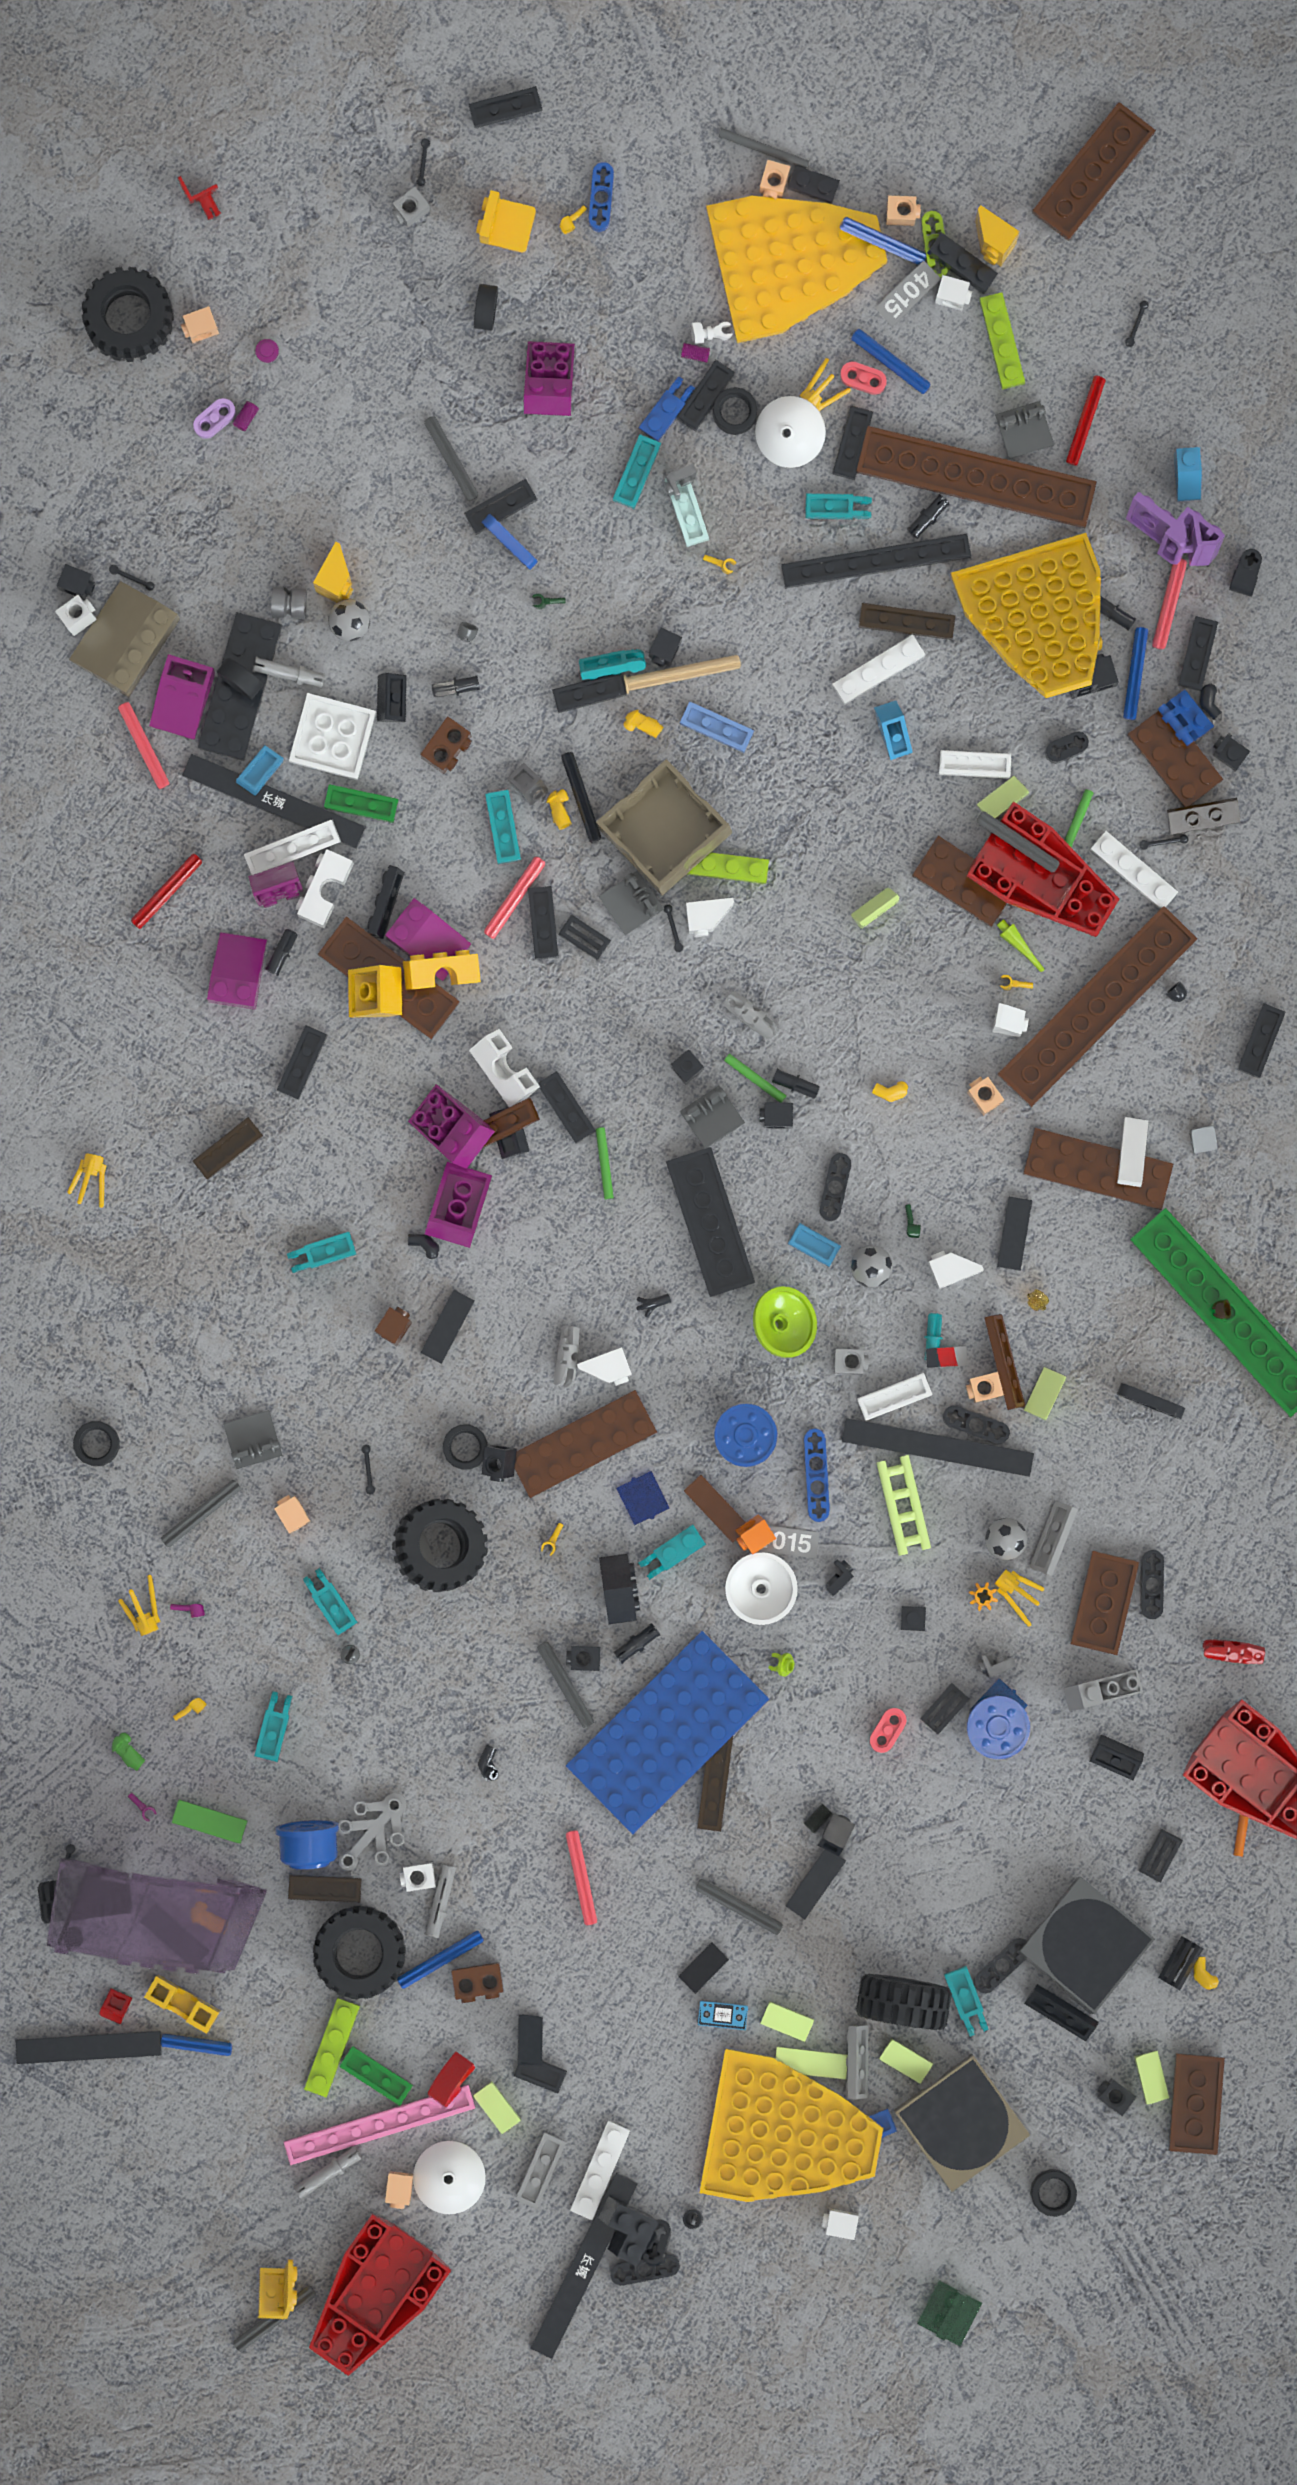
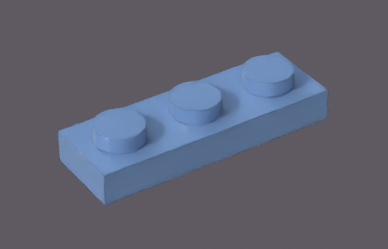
M690 701L680 721V725L742 753H745L754 733V730Z

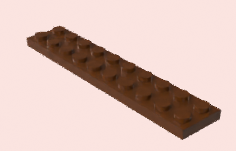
M867 426L856 471L858 474L1081 528H1086L1097 481Z
M1163 906L997 1075L1032 1108L1198 938Z

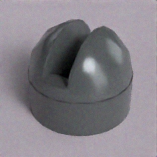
M461 622L458 636L461 640L465 637L467 642L475 639L478 628L473 624Z
M347 1645L341 1650V1659L347 1664H354L360 1658V1651L354 1645ZM350 1649L355 1650L349 1661L345 1659Z

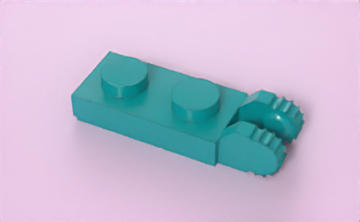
M807 493L805 519H869L872 517V512L866 510L853 511V503L868 505L872 503V498L868 496H853V494Z
M632 649L579 659L582 680L596 679L611 674L617 675L628 670L633 673L641 672L647 665L644 657L645 654L642 649Z
M350 1232L305 1245L304 1248L287 1253L288 1259H295L306 1254L309 1261L292 1267V1273L309 1268L314 1269L357 1255Z
M691 1525L655 1549L654 1553L638 1564L640 1567H645L656 1557L659 1559L662 1565L646 1575L650 1580L662 1571L669 1570L705 1546L706 1543L694 1525Z
M318 1568L315 1570L316 1575L325 1587L317 1591L314 1583L308 1576L303 1578V1581L312 1593L311 1596L337 1636H339L358 1622L334 1585L328 1581L322 1570Z
M272 1692L268 1710L266 1709L255 1757L278 1762L290 1717L288 1714L293 1696L287 1695L284 1701L283 1713L274 1711L278 1701V1692Z
M967 1966L945 1973L944 1977L969 2036H974L975 2031L968 2017L976 2014L981 2029L983 2031L989 2030L983 2015V2007Z

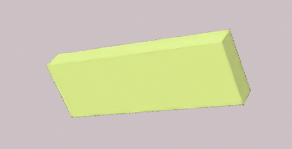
M785 2047L776 2048L775 2059L804 2075L846 2080V2058L848 2056L846 2054Z

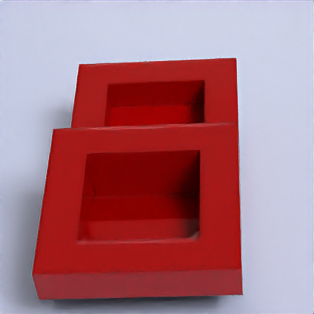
M455 2052L435 2078L427 2093L428 2096L446 2108L462 2091L460 2085L475 2069L474 2063L458 2052Z

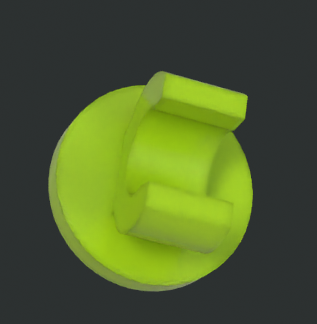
M772 1653V1657L778 1658L779 1662L777 1666L769 1665L768 1668L771 1671L778 1672L780 1676L786 1677L794 1669L795 1663L790 1653H784L783 1655Z

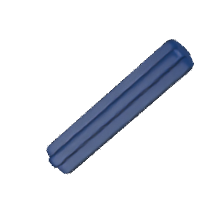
M163 2034L161 2038L162 2047L230 2056L232 2053V2043L172 2034Z

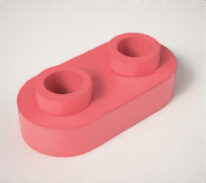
M848 362L841 369V380L848 387L871 395L880 394L886 387V376L880 370L857 362ZM854 372L857 377L850 379L848 374ZM877 380L879 385L873 387L870 385V381Z
M890 1708L883 1714L870 1736V1745L875 1751L884 1753L893 1747L907 1721L906 1715L902 1710ZM896 1715L899 1719L895 1725L890 1723V1717ZM879 1736H884L886 1738V1743L884 1745H879L877 1743V1738Z

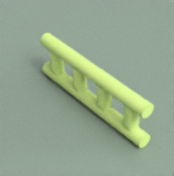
M909 1455L899 1457L901 1464L887 1467L886 1461L876 1463L899 1556L908 1554L907 1546L921 1544L922 1550L931 1548ZM904 1474L907 1487L893 1491L890 1477ZM909 1497L912 1511L898 1514L895 1500ZM915 1520L918 1534L904 1537L901 1523Z

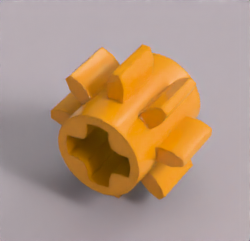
M986 1582L983 1588L976 1583L975 1587L977 1590L975 1592H968L970 1595H974V1600L970 1601V1604L977 1603L978 1611L984 1605H986L988 1610H991V1601L998 1602L996 1598H993V1593L997 1589H988L989 1582ZM983 1590H986L989 1600H984L983 1603H980L977 1593H982Z

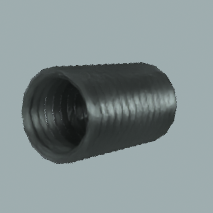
M821 1804L803 1823L813 1833H816L833 1813L824 1804Z

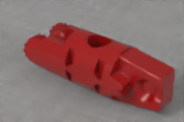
M1208 1639L1203 1643L1204 1655L1209 1659L1239 1664H1263L1265 1648L1245 1642Z

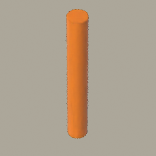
M1241 1814L1239 1815L1233 1855L1243 1857L1249 1818Z

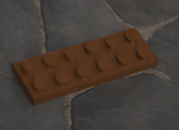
M1118 102L1035 206L1032 213L1066 240L1070 241L1152 138L1156 130Z
M345 917L318 953V956L346 977H348V970L377 965L401 967L402 1015L399 1016L431 1040L460 1004L459 1000L436 983L435 987L406 990L403 961L405 960L348 917Z
M1035 1128L1023 1175L1162 1210L1174 1164L1145 1156L1141 1187L1118 1184L1121 1150Z
M636 1390L518 1450L516 1453L515 1470L528 1496L532 1498L656 1434L657 1431Z

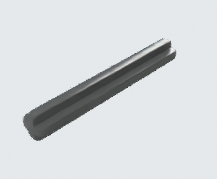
M431 416L424 421L425 426L468 501L476 499L478 492L436 417Z
M983 811L980 813L977 823L1048 871L1054 872L1060 864L1058 860L987 812Z
M231 1480L161 1537L162 1542L167 1547H171L241 1490L239 1484L235 1480Z
M546 1641L537 1647L540 1655L582 1727L586 1728L594 1723L592 1716L549 1642Z
M700 1879L696 1885V1891L775 1935L780 1933L783 1927L781 1922L704 1879Z
M310 2285L297 2293L294 2311H290L289 2316L316 2296L315 2291ZM262 2319L235 2339L233 2342L234 2346L239 2352H242L285 2319Z

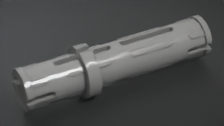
M255 657L254 663L261 664L263 667L253 665L252 672L295 681V684L299 685L305 683L319 688L323 686L324 682L314 680V678L324 680L325 673L306 670L303 666L297 668Z
M442 1864L432 1908L428 1910L430 1916L424 1935L435 1938L440 1937L444 1917H447L446 1908L455 1871L457 1870L456 1867Z
M353 2146L338 2158H332L328 2165L297 2186L295 2185V2191L300 2192L298 2196L303 2200L338 2174L343 2175L348 2167L362 2159L361 2154L357 2153L359 2152L357 2148Z

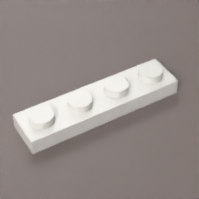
M911 635L834 682L832 686L844 705L921 659L925 656V653L915 637Z
M329 820L244 854L251 874L254 875L340 843L341 840L333 820Z
M1107 831L1090 849L1159 909L1163 906L1166 907L1178 894L1177 890Z
M608 2120L570 2211L593 2220L630 2129Z

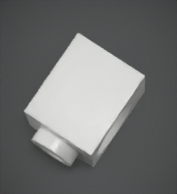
M943 275L935 303L962 311L964 304L969 305L972 291L968 290L970 282Z
M79 595L55 611L73 636L97 620L92 613L95 611V608L88 599L83 601ZM82 610V614L79 617L73 618L76 611Z
M433 1862L403 1867L404 1872L400 1873L401 1886L406 1887L407 1892L436 1887ZM413 1871H421L423 1873L424 1881L421 1884L412 1882L411 1873Z
M829 2208V2213H824L822 2228H826V2235L854 2240L859 2215L858 2213Z

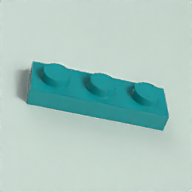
M639 435L614 494L613 501L635 510L660 450V442Z
M509 790L486 793L497 863L504 864L520 861L521 857Z

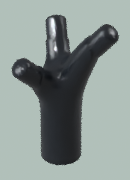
M668 1293L652 1299L637 1297V1301L643 1304L637 1306L636 1309L638 1311L647 1309L645 1317L648 1318L654 1309L671 1303V1299Z

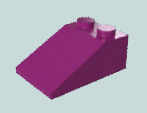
M413 898L385 935L388 941L409 957L424 954L425 959L433 958V953L447 952V957L456 956L455 951L468 950L472 945L415 898ZM440 968L435 976L443 982L449 973L444 968Z
M220 932L207 995L209 1003L256 1010L267 939Z
M447 1162L425 1234L470 1248L492 1175Z

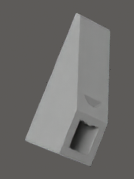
M1137 1669L1063 1688L1069 1711L1143 1693Z

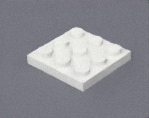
M307 693L289 762L358 780L376 711Z

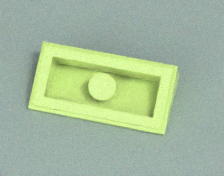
M1013 776L980 801L977 806L982 812L985 811L998 819L1006 812L1013 801L1018 803L1029 794V791Z
M886 888L853 912L851 916L860 929H863L897 904L900 897L890 888Z
M1044 1367L1024 1411L1046 1420L1065 1382L1066 1376Z
M769 2001L760 2024L805 2042L814 2019Z
M892 2038L879 2058L920 2084L933 2065L929 2060Z
M1158 2051L1134 2056L1145 2103L1148 2105L1168 2099L1169 2095Z
M493 2081L473 2095L501 2134L521 2121V2118Z

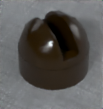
M1227 1299L1216 1301L1213 1304L1212 1309H1215L1214 1317L1217 1319L1231 1317V1306Z

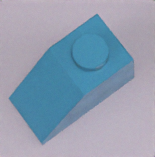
M1200 447L1176 449L1174 453L1177 501L1201 500L1202 467Z
M897 700L874 707L878 726L890 760L913 753L904 715Z

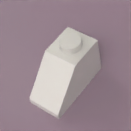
M725 898L686 903L689 934H694V937L708 936V932H713L734 906V899Z
M999 1003L995 1012L992 1032L1020 1037L1022 1031L1026 1032L1029 1018H1025L1026 1011Z
M944 1251L932 1255V1260L928 1262L938 1290L984 1271L982 1265L953 1253L945 1254Z
M622 1348L577 1364L580 1371L609 1384L614 1382L615 1386L628 1382V1377L632 1376Z

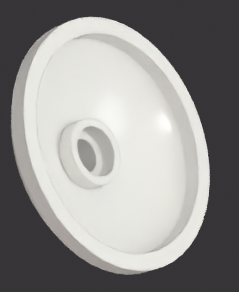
M785 396L770 402L762 410L756 423L755 434L759 449L769 461L781 467L794 468L809 463L819 454L825 441L826 429L821 413L811 402L801 397ZM786 428L791 431L790 437L784 435Z
M755 1553L743 1557L732 1567L727 1576L725 1592L727 1601L737 1616L752 1624L765 1625L782 1619L792 1609L797 1597V1581L791 1567L783 1559L769 1553ZM759 1584H763L766 1587L765 1592L762 1594L756 1590Z
M442 2141L433 2144L420 2155L415 2164L413 2172L415 2191L419 2199L428 2208L438 2213L456 2214L469 2209L480 2198L485 2186L486 2175L481 2158L471 2147L461 2142ZM446 2175H451L453 2177V2182L446 2183L444 2181V2177Z

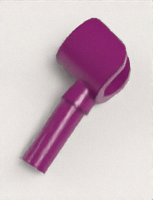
M202 1604L170 1605V1610L190 1611L191 1618L205 1615Z
M130 1793L128 1798L142 1811L143 1819L150 1822V1819L145 1816V1812L152 1810L156 1814L155 1808L153 1806H146L133 1793Z

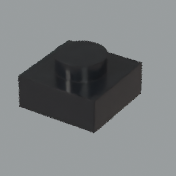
M902 1606L900 1630L925 1631L926 1607Z

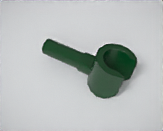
M538 593L532 596L533 599H542L541 604L532 605L538 610L545 608L546 605L566 603L565 598H544Z
M905 1205L908 1223L907 1235L911 1238H919L921 1225L913 1224L914 1219L911 1205Z

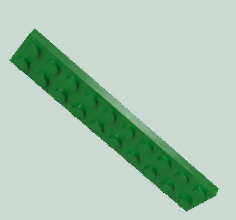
M1165 1208L1133 1236L1130 1241L1288 1417H1292L1297 1412V1353ZM1227 1299L1231 1306V1317L1217 1319L1213 1316L1215 1309H1212V1306L1216 1301Z

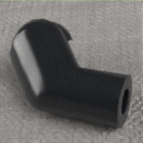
M1210 683L1203 686L1199 704L1214 720L1222 712L1214 704L1217 687Z
M408 1234V1246H421L426 1251V1257L429 1259L438 1257L440 1248L431 1236L426 1234Z
M486 1745L478 1761V1767L484 1779L495 1781L499 1773L492 1760L497 1749Z

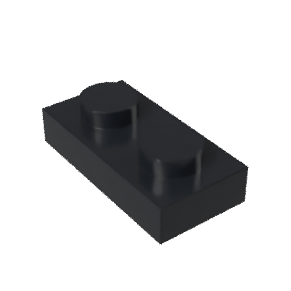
M795 165L788 190L832 204L840 180Z

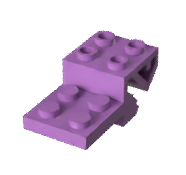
M1140 492L1134 496L1126 516V520L1160 545L1157 554L1170 564H1178L1183 553H1188L1189 566L1209 565L1217 556L1225 534L1222 533L1219 527L1211 525L1199 512L1187 507L1176 520L1169 511L1161 509L1149 496L1143 495Z

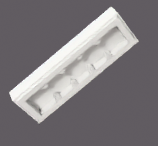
M940 750L939 775L1010 779L1011 754Z
M922 1373L857 1398L864 1419L867 1421L932 1396V1392L925 1374Z

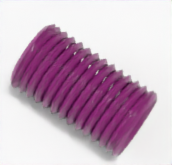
M684 342L681 358L694 359V361L700 360V362L707 363L710 348Z
M246 401L241 411H239V415L232 422L233 425L242 431H246L252 419L256 416L255 414L258 413L259 408L255 404Z

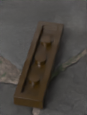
M862 603L859 628L952 640L956 615Z
M733 1736L705 1764L697 1829L721 1832Z

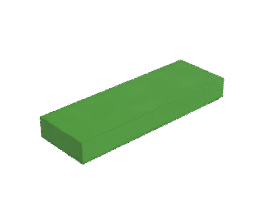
M179 1799L171 1823L241 1844L248 1820Z

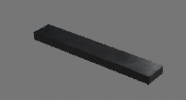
M161 2031L15 2040L17 2064L162 2055Z

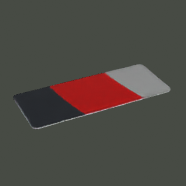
M966 1346L926 1349L927 1368L967 1365Z

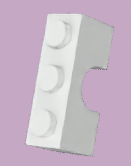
M327 849L325 854L321 853L315 864L318 867L315 876L310 875L305 888L308 891L305 898L301 896L296 905L298 917L325 929L334 905L321 897V890L329 882L345 885L354 865L352 860Z
M500 1029L482 1038L469 1051L503 1100L511 1107L527 1099L540 1086L527 1068L519 1072H514L509 1068L506 1056L512 1049V1046Z

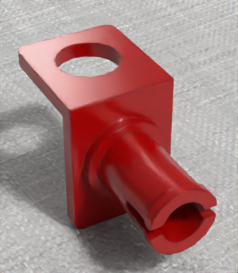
M177 177L189 203L199 202L208 221L214 217L210 209H212L215 217L221 214L212 197L213 192L218 190L217 184L191 196L182 177Z

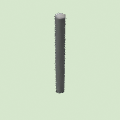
M724 128L720 130L719 137L793 165L806 169L808 167L809 160Z

